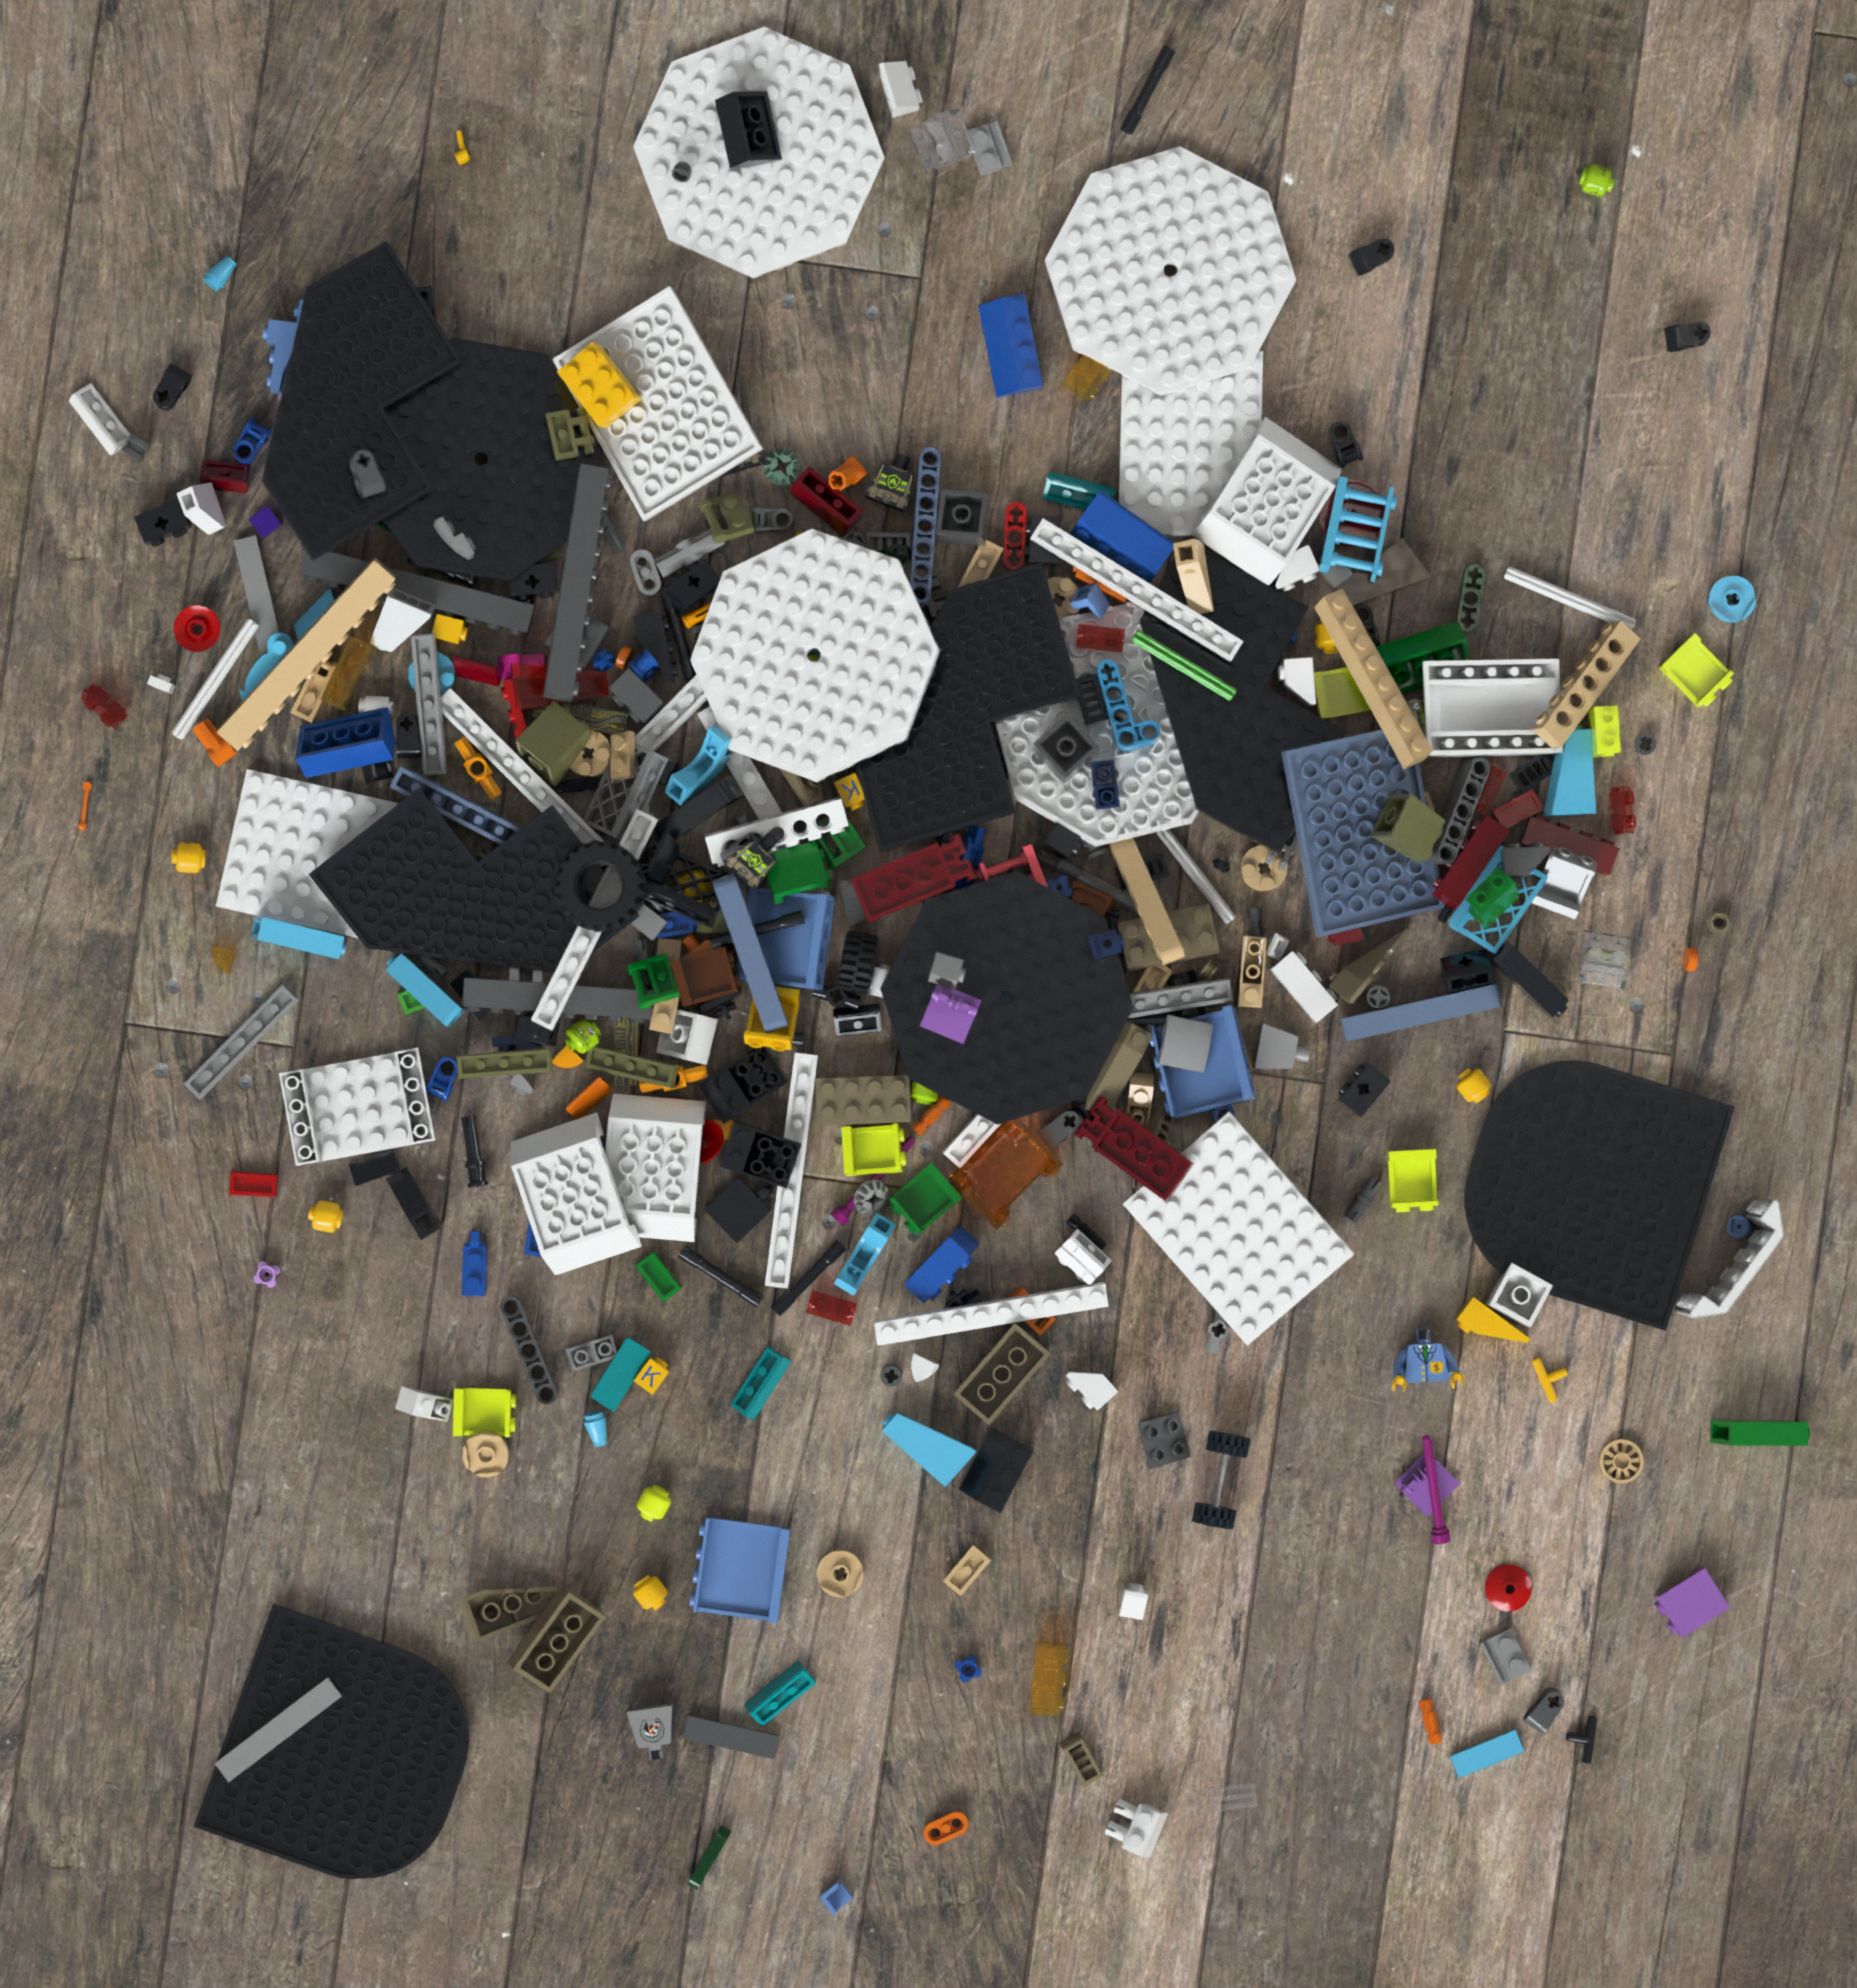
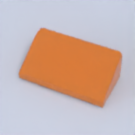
M598 1077L566 1106V1110L575 1119L582 1118L612 1091V1088L602 1077Z

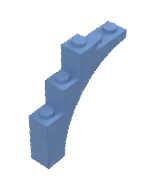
M299 299V305H295L294 319H297V322L269 319L268 325H264L263 339H266V343L269 346L275 347V350L271 349L270 363L273 364L272 373H268L267 387H270V391L275 394H282L302 309V299Z

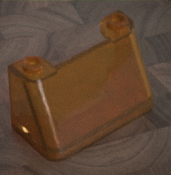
M1017 1118L1002 1123L967 1162L953 1172L949 1182L998 1230L1007 1224L1010 1219V1210L1007 1207L1040 1174L1043 1177H1052L1057 1174L1063 1163Z

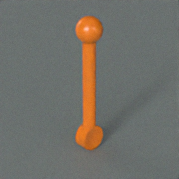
M85 782L82 785L85 791L81 821L78 823V829L81 831L87 827L85 819L89 791L92 790L90 782Z

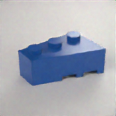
M959 1225L903 1285L923 1304L929 1298L934 1301L942 1292L940 1287L944 1283L949 1285L957 1277L955 1271L959 1267L965 1269L973 1260L970 1256L980 1244Z

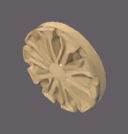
M1625 1439L1610 1441L1604 1446L1600 1453L1599 1465L1602 1473L1609 1480L1615 1483H1628L1636 1479L1641 1473L1644 1458L1640 1448L1635 1443ZM1618 1443H1622L1621 1452L1617 1446ZM1611 1446L1613 1447L1615 1454L1608 1451V1449ZM1627 1446H1632V1449L1626 1453ZM1635 1452L1638 1453V1457H1635V1458H1631V1457H1630V1456H1632ZM1604 1455H1608L1612 1459L1604 1460ZM1638 1462L1639 1467H1634L1631 1463ZM1613 1464L1609 1469L1605 1470V1465ZM1615 1469H1617L1615 1477L1610 1476V1474ZM1627 1469L1634 1471V1474L1630 1476ZM1621 1471H1623L1625 1478L1620 1480Z

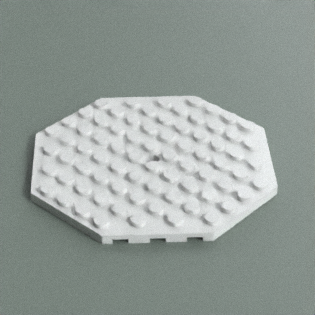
M766 27L672 61L633 145L668 241L753 279L805 258L821 254L834 247L845 245L885 159L850 65ZM767 91L782 160L748 168H730L715 100L732 92ZM678 162H687L692 168L690 179L687 182H678L672 177V170Z
M1176 147L1091 173L1045 258V265L1072 350L1093 359V361L1108 369L1122 374L1139 385L1141 384L1151 389L1160 396L1250 369L1296 282L1269 193L1182 147ZM1168 264L1173 265L1177 269V273L1169 277L1164 273V268Z
M810 529L722 573L690 661L720 730L731 738V742L728 745L729 750L819 782L827 776L840 772L865 758L884 751L888 747L907 740L940 649L934 640L928 622L905 575L903 566L898 559ZM813 649H818L820 651L819 660L811 662L808 653Z
M1132 601L1123 605L1108 607L1103 618L1097 619L1093 612L1064 617L1059 620L1075 677L1079 678L1096 673L1099 663L1103 660L1114 661L1119 669L1134 724L1152 720L1160 727V735L1154 745L1129 752L1120 751L1115 744L1111 727L1108 724L1109 720L1085 725L1077 698L995 723L1014 799L1052 822L1066 827L1095 847L1192 824L1199 813L1195 808L1194 799L1188 785L1184 766L1178 752L1174 733L1168 719L1149 653L1132 642V638L1138 630L1143 632L1139 622L1145 612V609ZM1105 668L1103 673H1106L1108 683H1110L1111 672ZM1092 682L1082 684L1081 688L1092 687ZM1110 690L1107 693L1110 699L1120 697L1119 692L1116 690ZM1095 692L1085 693L1083 696L1084 698L1095 696ZM1098 701L1085 703L1086 708L1098 705ZM1100 709L1088 712L1089 717L1101 714ZM1121 712L1113 715L1114 718H1119L1121 722L1126 719L1125 714ZM1069 714L1100 747L1099 754L1090 762L1114 759L1120 807L1096 810L1090 762L1063 784L1033 752V744L1065 715ZM1150 728L1143 730L1145 737L1152 738L1155 736L1154 730ZM1127 734L1120 737L1121 742L1124 744H1129L1133 741L1132 737Z

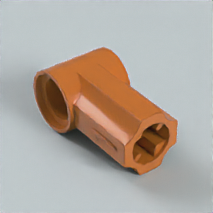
M852 456L828 475V484L833 490L839 489L842 491L850 485L852 487L856 486L869 473L856 457Z
M209 718L200 722L192 729L199 741L207 749L206 753L218 768L237 754L236 750L216 733L217 728Z

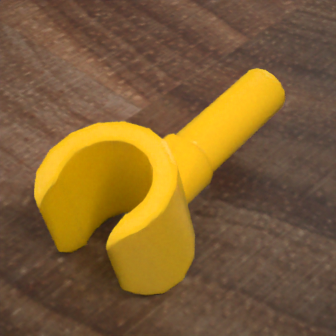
M459 130L456 131L460 150L455 152L454 155L459 165H462L470 160V156L464 145L462 131Z

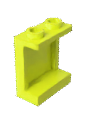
M1694 633L1659 669L1697 707L1703 704L1707 707L1716 698L1714 693L1719 688L1724 690L1733 681L1730 677L1734 672L1732 670L1729 671L1700 642L1702 639Z
M1347 667L1314 672L1316 707L1320 718L1325 720L1371 711Z
M1600 706L1588 710L1587 723L1588 729H1591L1593 758L1614 756V753L1621 752L1618 706Z
M898 1122L893 1123V1125L841 1127L844 1174L847 1177L903 1172V1166L906 1165V1153L901 1151V1142H905L904 1128H900Z
M1436 1149L1387 1151L1390 1208H1396V1212H1410V1207H1419V1211L1434 1210L1433 1206H1439L1435 1159L1437 1158Z
M454 1388L453 1436L473 1435L476 1432L485 1430L510 1437L511 1432L516 1430V1418H512V1408H516V1394H512V1389Z

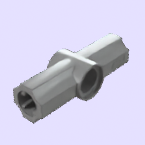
M710 528L694 538L690 537L680 542L671 551L654 559V562L663 578L683 567L687 568L695 561L699 562L705 555L720 548L725 543H715L712 538L713 532Z

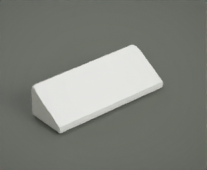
M91 383L72 394L69 402L109 455L115 454L124 445L128 444L130 433Z

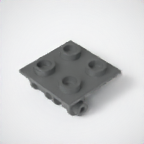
M1179 1412L1138 1422L1141 1443L1144 1447L1143 1450L1145 1451L1149 1469L1190 1457Z

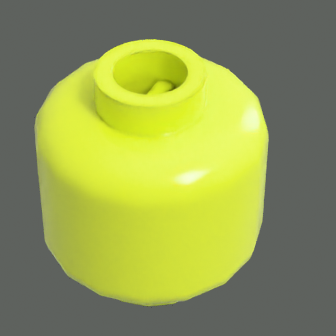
M657 1485L646 1487L636 1504L637 1508L641 1511L640 1516L651 1522L653 1519H662L671 1504L670 1493Z

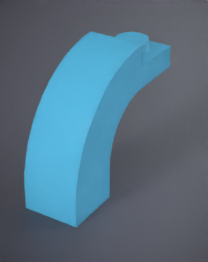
M717 726L710 727L697 756L684 769L670 776L665 793L680 806H683L706 790L721 773L731 755L728 751L731 738Z
M876 1213L834 1284L854 1296L896 1224Z

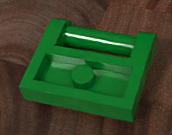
M825 817L817 824L820 826L826 825L829 817ZM848 818L849 826L844 827L845 831L837 834H831V831H829L831 837L843 853L842 855L836 857L823 836L815 840L818 847L823 849L824 855L829 862L827 865L831 870L866 848Z
M667 953L640 960L627 966L628 973L632 976L639 998L637 1003L640 1009H647L653 1004L680 997ZM644 970L648 971L654 991L653 994L647 995L641 972Z

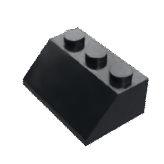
M767 91L732 92L715 100L730 168H748L782 160Z
M991 1427L959 1490L985 1506L1001 1513L1032 1455L1033 1449Z

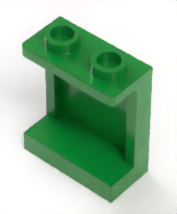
M816 841L773 851L776 862L765 877L774 905L784 903L783 896L818 887H823L824 892L829 891V882H832L829 868H824L823 862H826L824 851L822 848L818 849Z
M1498 867L1466 897V902L1472 907L1469 910V914L1487 929L1519 898L1516 883Z
M931 1162L889 1198L892 1203L888 1206L897 1216L902 1214L907 1221L904 1224L912 1234L917 1231L920 1235L948 1209L961 1200L962 1197Z

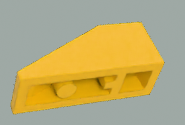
M1473 1296L1469 1298L1454 1318L1459 1322L1457 1326L1467 1334L1472 1331L1475 1334L1528 1343L1530 1340Z

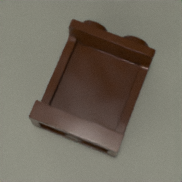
M725 946L670 961L683 1007L738 992L737 987L741 986L738 972L733 973L731 964L735 963L732 951H727Z

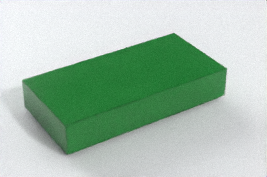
M654 1251L635 1265L662 1302H665L682 1289Z

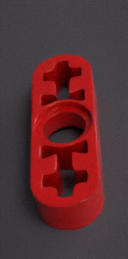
M1019 502L1009 504L1005 513L1003 564L1010 571L1018 570L1024 564L1027 511L1025 506ZM1014 507H1018L1019 511L1023 512V515L1018 517V524L1023 523V527L1016 525L1008 527V523L1013 524L1014 517L1009 515V511H1013ZM1012 530L1019 531L1022 535L1020 542H1010L1008 539L1009 532ZM1007 546L1012 548L1022 547L1021 551L1016 550V557L1020 559V562H1016V566H1011V562L1007 561V558H1011L1012 549L1007 550Z

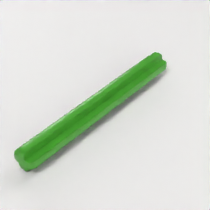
M1140 630L1133 636V643L1227 700H1231L1234 697L1236 688Z

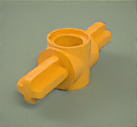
M467 737L458 739L455 742V746L465 760L463 765L475 784L480 783L490 800L499 797L502 791L492 778L493 771L482 754L476 753ZM476 762L484 764V771L479 775H475L472 772V766Z
M705 1065L683 1069V1066L678 1067L677 1073L680 1076V1082L674 1086V1089L639 1081V1087L642 1093L663 1089L666 1092L687 1087V1083L707 1079V1068Z

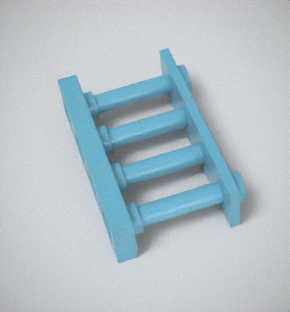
M1339 476L1319 571L1329 573L1330 566L1335 567V564L1371 571L1370 582L1375 583L1376 576H1381L1384 564V562L1380 561L1389 511L1390 509H1395L1397 496L1393 495L1394 487H1389L1388 495L1383 496L1353 490L1350 486H1347L1348 478ZM1350 498L1385 505L1383 518L1346 511V508H1342L1343 501ZM1346 520L1380 527L1379 539L1374 540L1344 534L1341 530H1338L1339 522ZM1341 542L1376 549L1374 562L1339 556L1337 552H1333L1334 545Z

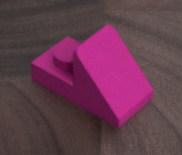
M545 654L498 656V667L503 670L501 680L546 678Z

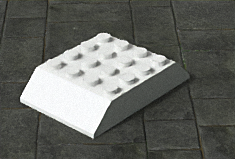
M1559 659L1422 661L1425 737L1433 750L1429 756H1513L1563 753V746L1551 748L1532 730L1536 725V718L1547 710L1550 699L1560 692ZM1557 714V721L1560 723L1561 719L1559 714Z

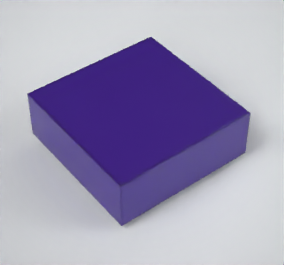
M268 505L249 519L263 539L282 525Z

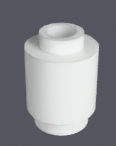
M366 695L365 698L361 697L359 699L358 712L363 713L388 707L390 716H393L394 702H391L390 698L386 696Z
M880 963L879 968H873L869 995L883 998L880 988L891 966Z

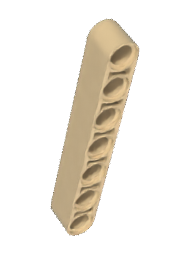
M1130 838L1109 843L1108 847L1161 964L1166 965L1185 957L1181 943L1134 839Z

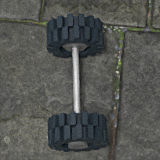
M1209 1431L1206 1450L1224 1454L1214 1505L1195 1502L1192 1522L1230 1530L1234 1528L1237 1510L1219 1506L1228 1455L1246 1458L1250 1438L1226 1432Z

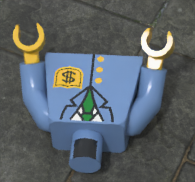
M1430 1329L1416 1330L1417 1343L1406 1344V1348L1400 1350L1393 1363L1392 1391L1395 1390L1396 1384L1403 1387L1402 1392H1404L1407 1383L1450 1380L1451 1388L1455 1389V1381H1461L1463 1387L1465 1385L1464 1376L1460 1373L1457 1360L1448 1347L1442 1346L1440 1342H1431Z

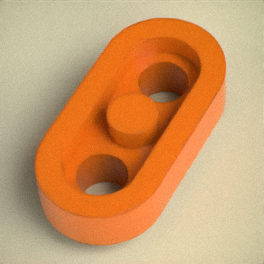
M952 1811L926 1824L923 1831L924 1839L930 1845L936 1846L962 1835L968 1828V1818L961 1811ZM956 1818L961 1821V1824L957 1827L952 1824V1821ZM936 1828L940 1831V1834L932 1836L931 1830Z

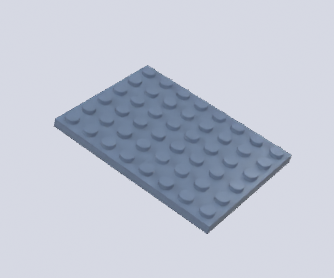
M1382 729L1281 751L1316 937L1445 907L1443 902L1431 895L1435 890L1432 885L1439 876L1437 864H1432L1429 860L1426 862H1414L1370 836L1390 794H1412L1426 805L1419 763L1403 769Z

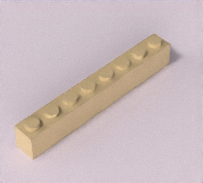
M1342 588L1324 596L1314 608L1403 769L1424 761L1433 750L1344 589Z

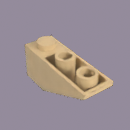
M1191 539L1173 543L1176 567L1188 607L1198 614L1213 612L1214 607L1203 542Z
M1243 936L1237 1007L1262 1008L1267 937Z
M1133 1072L1129 1081L1126 1114L1147 1128L1154 1089V1074Z

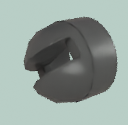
M678 162L672 170V177L678 182H687L692 173L691 166L687 162Z

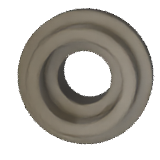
M1715 911L1707 918V927L1714 934L1725 933L1731 924L1729 916L1723 911ZM1719 918L1722 920L1721 927L1715 926V919Z

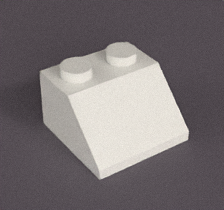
M906 61L880 63L879 74L892 118L918 111L922 98L919 89L914 90L912 81L916 80L912 66L908 67Z
M1313 658L1284 659L1281 665L1277 667L1278 681H1282L1283 687L1307 708H1313L1316 705Z
M677 1009L673 1033H660L656 1053L707 1065L718 1019Z
M1511 1263L1495 1285L1485 1305L1528 1328L1535 1321L1553 1285Z

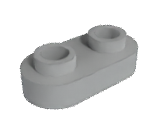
M637 550L630 558L637 586L642 594L653 596L661 588V580L653 556L647 550ZM640 558H645L647 560L645 566L638 565V560ZM648 580L654 582V586L650 589L645 587V583Z

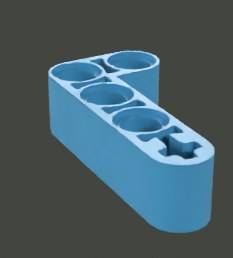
M1112 660L1101 661L1096 673L1117 748L1120 751L1129 752L1154 745L1160 735L1159 725L1152 720L1134 724L1118 666ZM1105 668L1111 672L1110 683H1108L1106 673H1103ZM1110 690H1116L1119 692L1120 697L1110 699L1107 693ZM1121 712L1125 714L1126 719L1119 722L1114 719L1113 715ZM1150 728L1154 730L1155 736L1147 738L1144 736L1143 730ZM1127 734L1132 737L1133 741L1129 744H1124L1121 742L1120 737Z

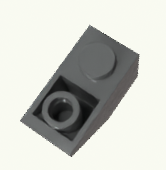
M1518 843L1507 844L1506 848L1500 851L1501 869L1511 879L1526 878L1549 854L1551 846L1544 847V843H1531L1530 847H1521Z

